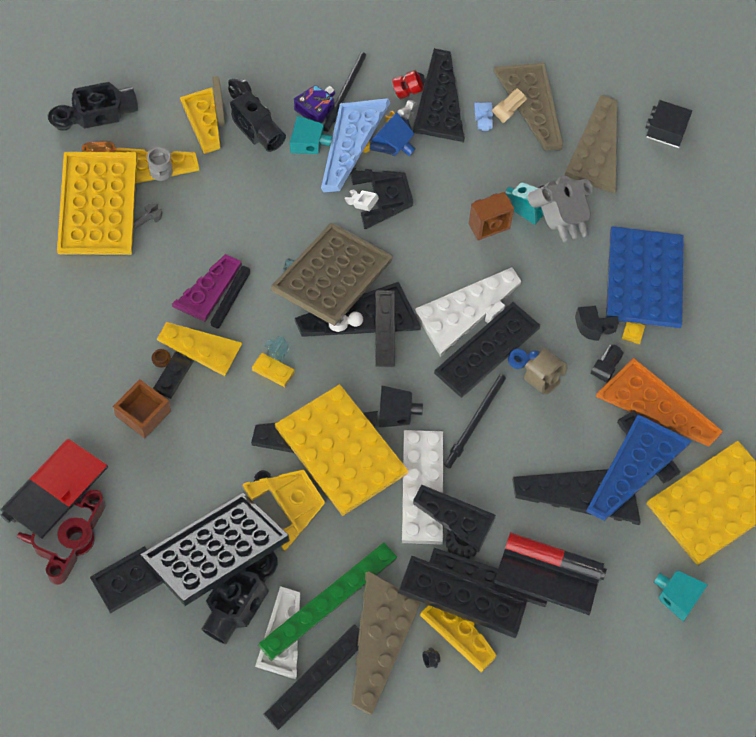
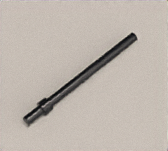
M360 53L332 110L328 112L327 120L324 123L325 132H328L332 123L336 121L339 106L346 98L367 56L366 53Z
M500 374L459 441L451 448L450 455L444 463L445 467L451 468L457 457H460L463 453V447L506 380L504 375Z

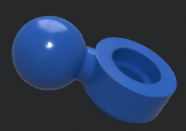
M515 349L508 356V363L514 369H522L529 360H534L538 356L539 351H531L527 355L524 350Z

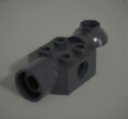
M245 79L228 80V91L233 99L230 102L234 123L254 145L259 142L268 152L277 150L284 143L286 135L272 120L269 109L264 107L259 98L251 93V87Z
M110 82L74 88L71 98L72 107L67 105L53 107L48 113V120L52 126L61 131H66L75 124H79L86 129L119 122L121 114L138 111L136 95L133 87L117 89Z
M272 551L247 567L246 571L242 570L211 591L206 599V603L212 612L201 628L205 634L226 645L236 628L248 627L269 592L265 581L277 569L278 558L275 552Z

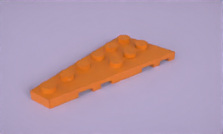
M635 358L596 394V397L629 412L635 411L637 415L639 414L708 447L723 433L719 427Z

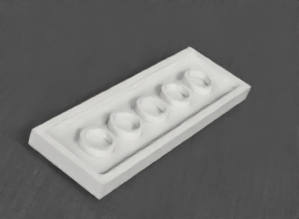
M404 430L403 464L408 469V474L403 477L402 543L442 544L443 525L413 505V500L421 484L443 493V431Z

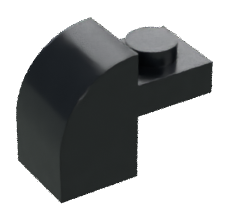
M596 305L577 308L575 315L577 328L587 339L599 341L601 334L609 335L616 332L619 325L618 316L599 318Z

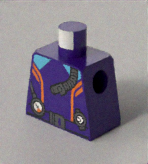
M313 86L294 98V110L307 119L323 123L328 112L334 106L333 96L335 95V90L330 86L325 90L318 86Z

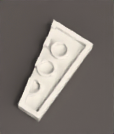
M280 586L264 638L299 611L300 592ZM298 640L272 662L260 649L255 667L296 679Z

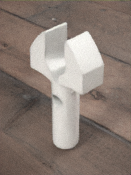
M408 100L406 106L400 109L398 114L409 119L414 113L411 110L413 107H416V102Z

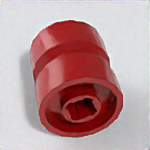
M416 70L406 73L405 77L401 75L392 79L394 90L400 100L409 97L410 93L417 94L423 91V84Z

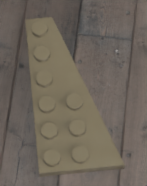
M600 95L565 172V176L575 180L587 179L591 182L592 186L613 194L616 191L617 100Z
M368 571L365 574L364 604L360 619L358 657H356L357 668L353 683L351 705L368 715H372L421 602L399 594V588Z

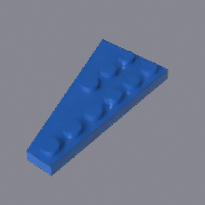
M638 414L586 512L605 521L687 448L692 441Z

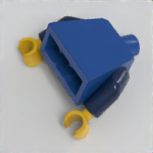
M391 111L389 116L385 115L386 124L373 137L371 143L368 141L363 153L371 150L395 156L402 150L410 156L416 149L408 142L414 135L409 120L401 117L397 112Z

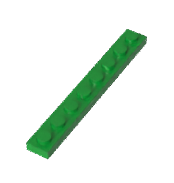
M383 542L259 642L258 646L272 662L365 586L366 572L369 571L377 576L397 559V556Z

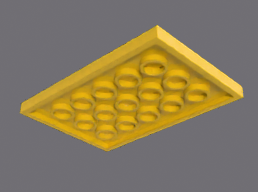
M64 152L57 242L58 254L132 255L137 170L136 152Z
M340 384L275 423V428L342 516L408 474V469Z
M736 441L649 499L646 503L697 566L756 526V461L739 441Z

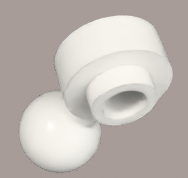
M352 312L348 317L344 315L335 326L329 323V328L339 332L345 330L348 324L354 327L360 326L363 322V316L359 312Z

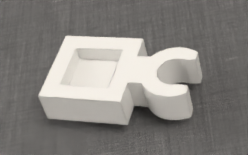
M350 190L352 197H345L347 204H354L355 208L370 211L379 199L376 193L363 190L360 194L355 190Z

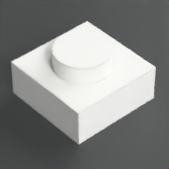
M501 301L487 308L485 317L487 324L504 310L505 305Z

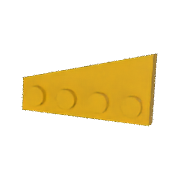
M213 87L180 97V102L203 153L206 154L220 149Z
M169 322L165 323L157 337V341L223 376L226 375L242 345L238 341Z
M430 605L421 612L420 616L481 673L495 660L497 655L484 636L479 634L474 626V622Z

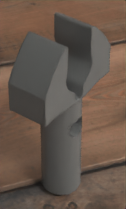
M146 205L144 207L145 214L134 221L133 229H136L148 220L158 222L162 217V209L152 213L158 209V205Z

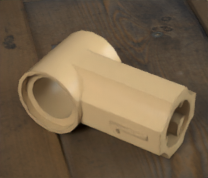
M517 88L491 111L504 123L527 98Z

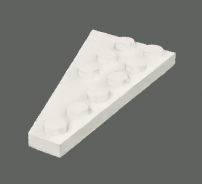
M513 267L415 308L414 313L441 357L450 346H453L461 336L468 333L486 316V310L490 305H495L498 301H502L521 285V280Z

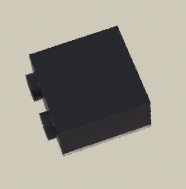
M659 100L658 105L652 108L650 115L653 118H649L645 128L648 129L646 137L679 148L693 110Z

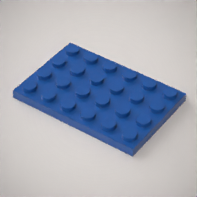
M611 226L606 318L618 316V320L624 322L681 328L684 235Z

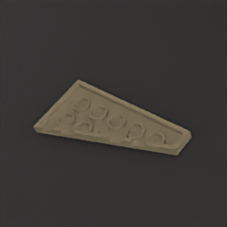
M545 63L494 67V73L509 95L518 88L527 98L518 107V110L545 151L562 150L563 143Z

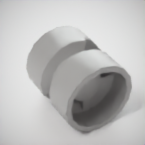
M164 147L151 149L147 154L151 177L158 181L169 179L173 173L170 152Z

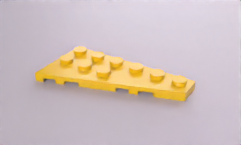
M83 146L84 152H136V184L155 180L150 175L147 160L148 152L145 149L117 148L114 150L106 149V147H99L97 149ZM173 151L170 153L173 168L172 176L199 171L195 152Z

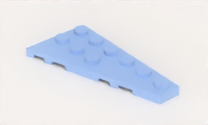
M388 98L340 104L321 186L323 192L341 190L389 107L390 101Z

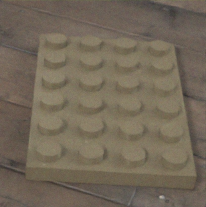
M330 223L271 285V291L335 326L392 262L393 256Z

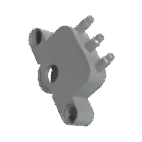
M562 176L557 181H550L545 186L528 193L530 205L535 208L542 207L548 226L553 230L558 229L563 242L568 241L566 227H568L573 240L578 238L575 227L577 224L582 237L588 236L584 221L590 218V210L585 197L593 192V187L589 180L572 181L569 177Z

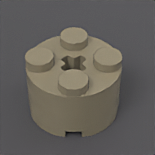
M543 348L534 360H529L525 365L527 371L524 380L542 394H549L560 384L561 381L558 379L561 374L565 376L568 365L552 352Z

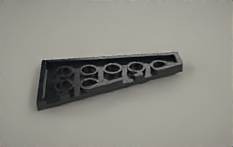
M434 48L413 133L464 142L465 137L462 129L463 125L455 86L451 51Z
M608 469L516 476L512 479L515 498L535 503L543 502L552 504L553 507L559 508L561 506L570 508L572 511L590 514L586 512ZM634 494L610 517L617 521L624 520L640 525L641 521L636 495Z

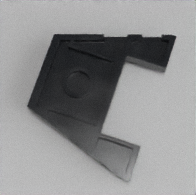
M356 168L352 169L350 173L352 184L357 185L371 182L373 191L379 198L377 200L378 209L361 212L364 229H368L413 206V198L405 172H372L371 169H365V171H359Z

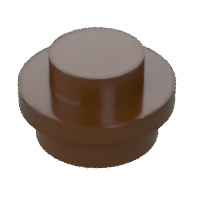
M158 349L152 354V363L156 367H166L171 360L170 353L164 349Z

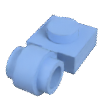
M492 102L474 103L475 121H477L478 130L489 131V129H492Z

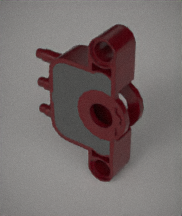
M93 489L88 491L80 504L75 503L43 539L34 533L32 536L22 532L17 534V538L31 544L39 556L49 560L46 566V573L53 584L59 585L64 583L77 561V556L84 555L93 547L95 539L92 529L95 528L106 506L103 495L99 490ZM95 499H98V500H99L98 503H96V504H91V502H92L93 500H95ZM82 533L80 539L70 540L73 534ZM55 570H61L60 574L52 575Z

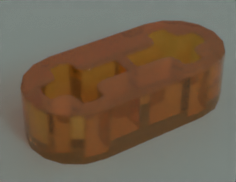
M110 141L87 142L82 146V152H89V150H92L91 152H106L107 149H110L109 152H117L115 144Z

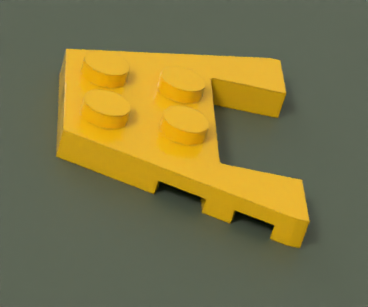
M304 469L242 484V487L252 501L270 491L290 521L291 525L283 529L290 541L281 546L283 551L290 547L325 505V501Z

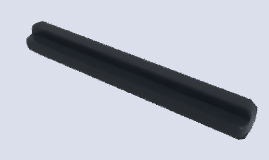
M242 266L210 321L212 327L220 328L250 274L249 267Z

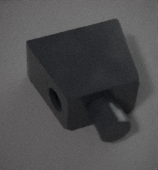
M381 386L379 427L409 425L411 414H423V404L412 403V392Z

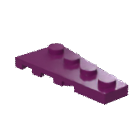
M225 254L209 269L206 275L201 276L193 287L188 288L181 298L176 299L172 303V307L206 322L242 266V262Z

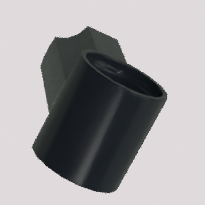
M609 345L602 358L598 359L590 374L608 383L624 352L617 345Z

